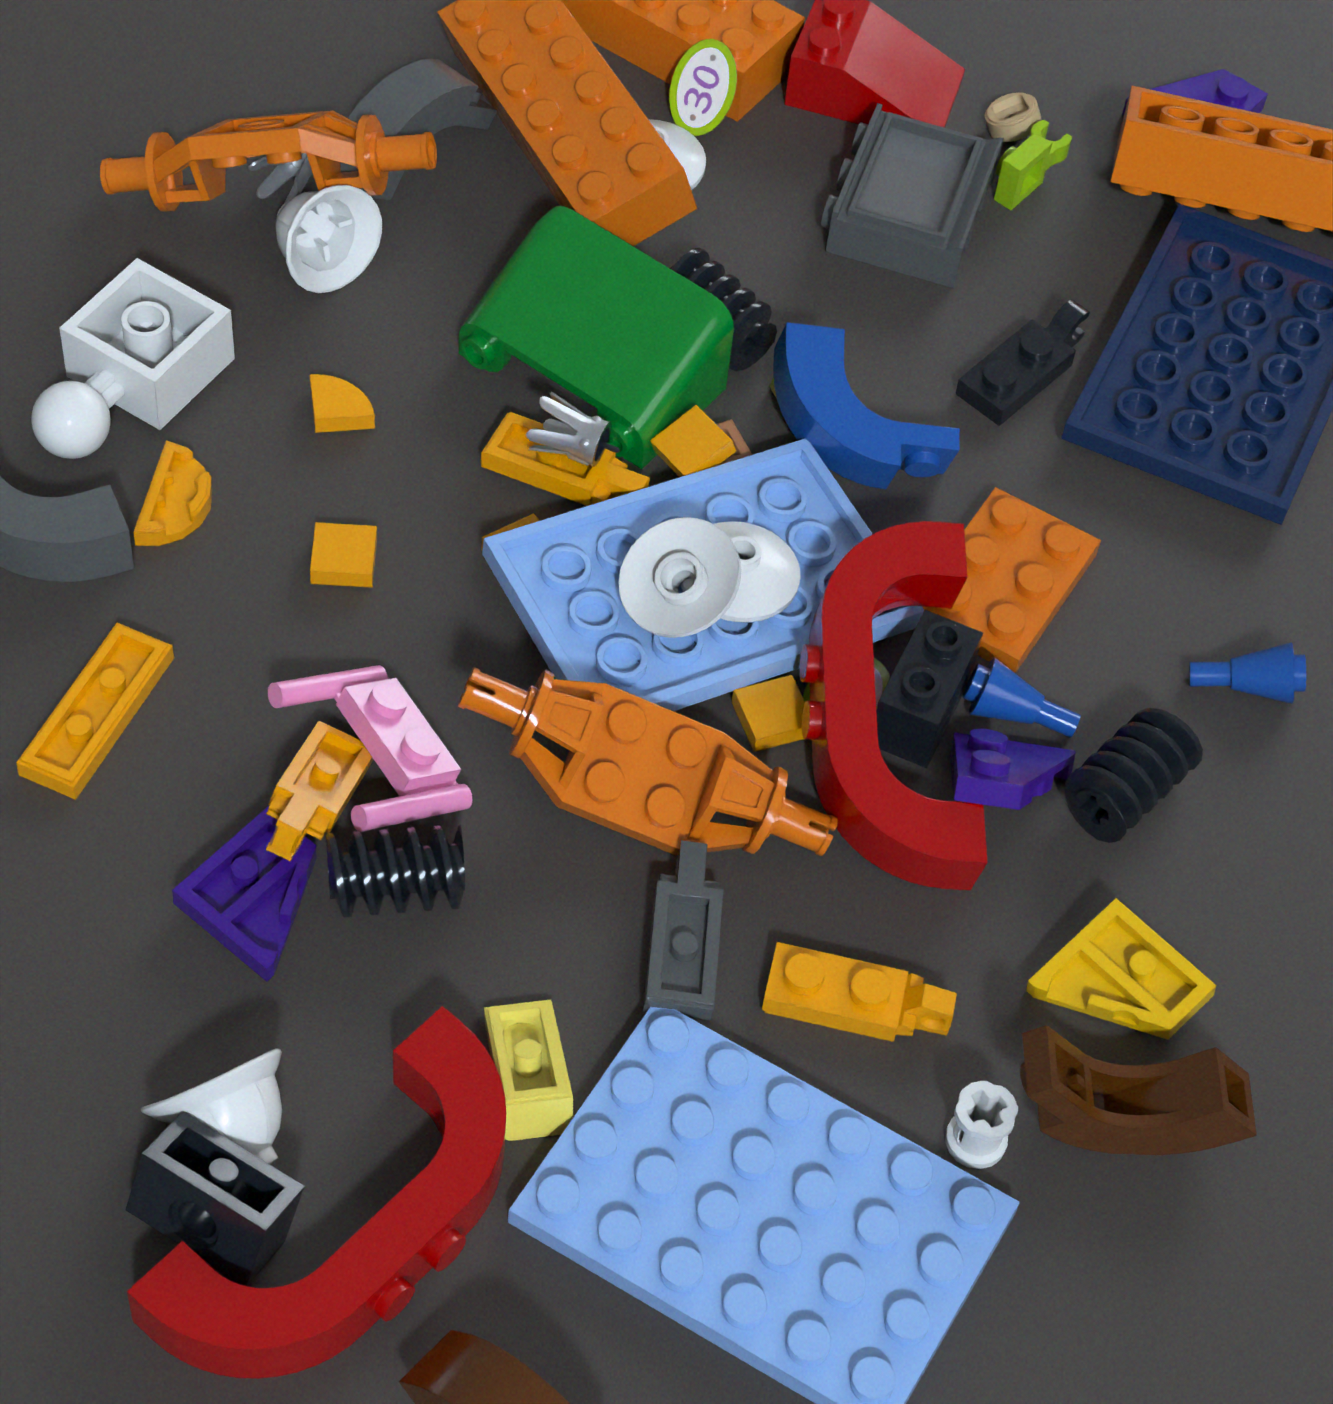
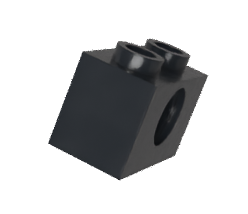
M924 610L878 701L876 713L880 750L928 768L974 670L983 632Z
M183 1111L142 1153L125 1210L178 1244L184 1241L202 1259L247 1286L284 1244L305 1186Z

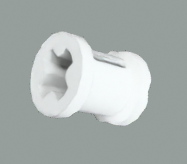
M978 1081L970 1083L961 1090L954 1111V1117H952L947 1126L945 1143L949 1153L960 1164L968 1168L983 1169L992 1167L1004 1155L1008 1146V1135L1013 1130L1018 1113L1015 1098L1005 1087L994 1085L988 1081Z

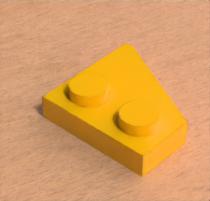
M1115 898L1028 980L1026 991L1033 998L1169 1040L1214 996L1217 985Z

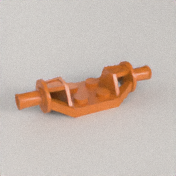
M333 110L223 120L187 137L177 145L167 132H154L148 138L145 156L103 159L100 165V180L103 190L107 195L149 190L154 205L161 212L175 211L180 202L210 201L225 193L226 168L247 164V158L266 155L268 164H280L301 160V154L306 153L318 191L334 185H350L356 188H364L369 196H379L386 190L388 172L434 169L437 163V149L431 132L385 137L382 125L376 115H362L358 120V124ZM341 163L356 166L358 171L341 172ZM190 166L196 184L183 185L182 170Z
M473 667L464 686L465 692L460 696L457 707L461 709L466 708L512 727L511 734L514 737L509 755L518 759L521 758L556 807L675 856H679L681 840L707 844V852L742 848V851L755 854L770 834L811 850L816 855L823 856L833 839V835L828 834V831L836 830L837 817L826 815L785 798L788 771L778 766L772 770L726 733L609 684L554 679V673L544 670L535 686L531 685L526 691L480 672V669ZM534 731L539 732L569 750L565 763L532 738ZM716 811L748 819L746 827L710 822Z

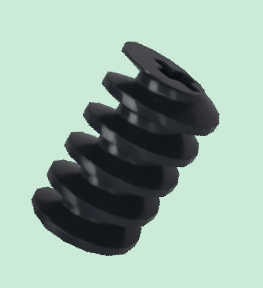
M699 247L692 249L680 257L670 269L712 293L727 307L734 324L729 369L736 372L747 369L761 359L775 342L777 334L776 325L768 324L772 313L771 307L763 301L755 303V293L749 288L740 289L739 279L731 274L725 275L724 266L720 262H709L710 257L705 249Z
M1146 708L1138 711L1126 725L1119 728L1111 739L1103 743L1097 753L1091 754L1083 765L1075 769L1067 778L1064 794L1067 806L1073 817L1095 839L1108 843L1120 841L1127 833L1126 829L1134 828L1142 819V814L1153 810L1158 803V799H1164L1173 789V785L1180 784L1188 775V771L1194 770L1200 764L1203 748L1199 738L1189 725L1176 715L1163 709Z
M461 824L458 825L453 844H449L441 826L431 827L426 846H422L414 827L404 830L400 847L395 848L387 829L377 832L374 846L371 850H368L360 831H355L351 833L346 851L341 852L333 833H326L330 899H336L343 917H352L357 897H363L370 915H379L384 895H390L398 913H406L411 893H417L425 911L433 910L438 891H444L452 909L460 908L465 890V861Z

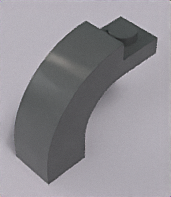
M430 58L409 63L392 72L368 92L350 113L348 119L358 124V120L362 115H376L382 125L385 137L423 134L424 132H431L434 135L444 128L455 125L488 130L497 110L480 99L483 91L478 88V85L439 59ZM341 163V172L358 171L356 166ZM405 170L388 172V181L384 193L371 197L391 200Z
M0 476V567L25 577L57 582L93 580L134 569L129 529L111 485L64 497H39L17 490Z

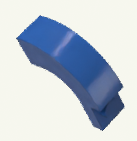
M786 322L774 347V387L781 413L797 440L806 439L809 441L828 469L844 478L869 487L886 490L899 469L905 470L908 475L914 477H931L945 473L959 452V428L893 421L874 413L856 397L847 381L844 369L845 329Z

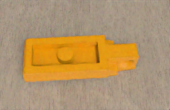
M513 412L505 415L481 452V467L586 506L647 488L650 482L649 477L628 470V465L615 458V452L605 449L595 467L591 465L586 466L571 460L567 455L528 450L529 447L535 445L546 446L526 438V433L530 429L544 430L543 423Z
M321 721L317 722L277 783L268 804L270 806L266 814L277 819L275 832L267 845V851L291 861L300 848L306 834L322 840L325 833H330L373 761L372 756L361 740Z
M777 942L762 1011L772 1015L894 1042L895 1035L913 1036L914 1029L947 1036L953 1020L957 993L926 983L923 984V977L913 973L908 974L909 971Z

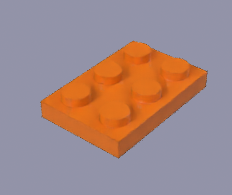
M995 487L964 529L968 578L952 609L923 608L983 632L978 656L989 662L995 657L1016 673L1096 557L1101 540Z

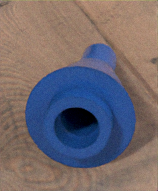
M1290 642L1230 658L1229 662H1189V686H1230L1231 690L1293 704L1294 692H1305L1306 690L1305 654H1294L1293 644Z
M995 657L992 658L987 667L980 664L975 666L963 693V698L972 702L969 715L1033 724L1035 722L1070 738L1076 731L1081 718L1080 714L1045 700V696Z

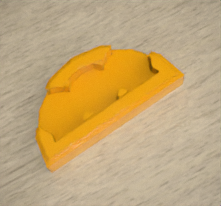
M166 440L133 532L135 546H161L181 540L199 528L210 512L212 502L211 476L209 472H206L204 466L193 458V452L188 447Z

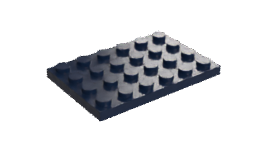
M1179 203L1066 421L1061 439L1282 525L1333 410V260Z

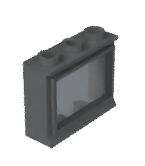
M877 103L869 124L860 122L851 150V154L856 155L854 160L845 158L836 186V190L841 191L839 196L830 194L827 199L821 220V227L829 229L826 252L954 288L963 249L967 250L969 247L977 212H982L988 186L993 184L1004 138L985 140L901 115L882 111L883 105Z

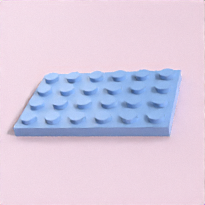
M801 439L486 537L483 541L482 555L556 679L606 683L666 709L676 711L800 668L801 651L804 644H809L811 624L831 575L839 562L855 545L873 534L811 443L806 439ZM691 517L706 520L712 524L731 521L745 522L773 532L785 541L794 552L799 563L801 577L794 600L785 610L774 617L746 623L719 619L699 633L685 637L669 638L644 630L629 616L619 594V574L623 560L630 547L647 530L670 519ZM679 586L678 593H682L683 590ZM901 606L889 609L872 619L873 643L915 629L924 612V608L922 606Z
M650 1007L510 1207L508 1223L815 1404H906L1016 1214L1020 1202L675 1009Z

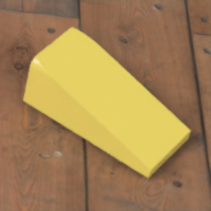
M542 1000L484 1007L490 1056L500 1075L505 1093V1139L515 1141L561 1135L573 1119V1094L552 1001Z

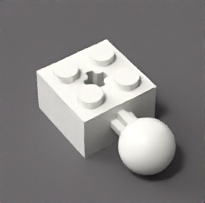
M136 258L59 328L66 376L73 381H62L53 384L39 395L31 415L34 435L47 451L58 457L77 459L88 456L100 448L106 440L111 424L109 409L114 404L161 430L235 359L231 310Z

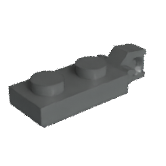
M681 840L679 856L676 858L675 875L660 874V878L657 880L653 900L643 1012H647L650 1007L675 1009L689 1018L711 1019L715 1003L724 889H719V882L704 880L707 844Z

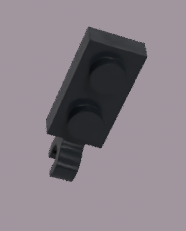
M1072 299L1058 310L1046 328L1033 319L1030 320L958 379L956 395L1000 426L1072 366L1076 350L1072 347L1085 334V331L1079 328L1078 325L1089 317L1090 311Z

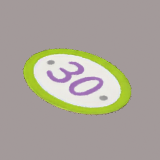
M706 39L693 45L680 59L672 77L669 103L673 120L676 125L689 131L694 136L707 134L716 128L725 118L734 99L737 85L736 63L730 49L721 41Z

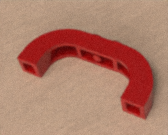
M931 521L905 523L878 531L855 545L839 562L829 579L811 624L809 644H804L801 651L800 680L801 682L810 683V700H806L802 713V736L804 739H812L814 780L824 810L827 815L837 817V831L854 850L881 870L908 882L933 888L970 891L988 863L984 805L936 800L912 791L902 784L889 770L883 760L878 744L872 619L884 611L901 606L952 609L968 578L964 524Z
M441 1006L393 1050V1084L420 1106L435 1122L442 1137L441 1145L431 1162L319 1268L305 1278L285 1286L274 1288L248 1287L237 1284L220 1275L182 1241L127 1290L133 1322L166 1352L184 1363L217 1375L259 1379L293 1374L319 1365L352 1345L380 1318L385 1322L395 1318L413 1297L415 1292L414 1285L432 1268L437 1272L444 1270L460 1254L466 1243L465 1236L478 1223L487 1210L501 1178L506 1133L505 1093L495 1063L476 1035L445 1007Z

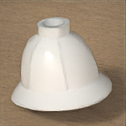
M334 185L320 191L301 193L283 204L277 213L275 227L277 242L283 256L286 258L290 275L299 286L315 293L332 292L341 289L355 280L372 261L379 247L382 235V217L378 205L373 198L359 188L350 185Z
M275 1048L192 1089L141 1108V1111L156 1120L170 1124L184 1111L266 1163L271 1164L278 1159L272 1144L280 1129L282 1115L280 1091L275 1077L282 1051L279 1048Z

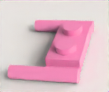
M381 665L274 682L269 685L268 699L274 708L335 699L338 709L400 796L354 806L351 811V821L357 831L363 832L466 810L471 807L472 793L470 788L466 784H458L456 782L461 768L398 679H388L386 670Z

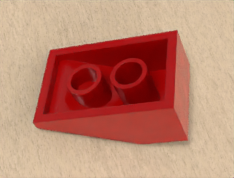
M815 0L791 55L784 105L859 125L860 122L869 124L877 103L883 105L882 111L890 112L945 128L964 78L965 69L870 1Z

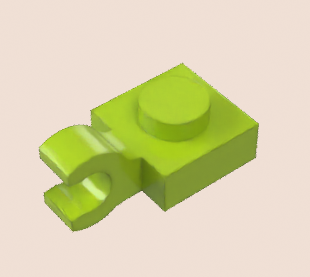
M1041 120L1035 123L1031 129L1030 137L1017 148L1014 146L1008 148L1000 158L995 171L999 179L994 200L1009 210L1014 209L1043 183L1047 169L1066 159L1072 140L1071 135L1065 134L1058 141H1050L1046 139L1049 122Z

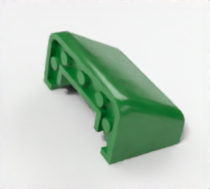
M555 206L534 224L461 326L458 354L463 356L473 367L489 372L502 370L510 363L511 356L516 357L597 408V416L601 417L604 421L612 423L608 444L620 449L616 456L623 457L638 468L643 469L657 456L650 442L652 438L695 405L703 411L726 389L734 324L727 307L712 293L574 210L565 206Z

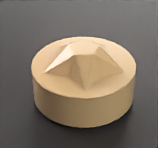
M1010 93L1001 96L992 102L985 112V119L991 137L1004 138L1003 142L1016 141L1029 136L1033 125L1042 120L1037 100L1032 95L1026 93Z

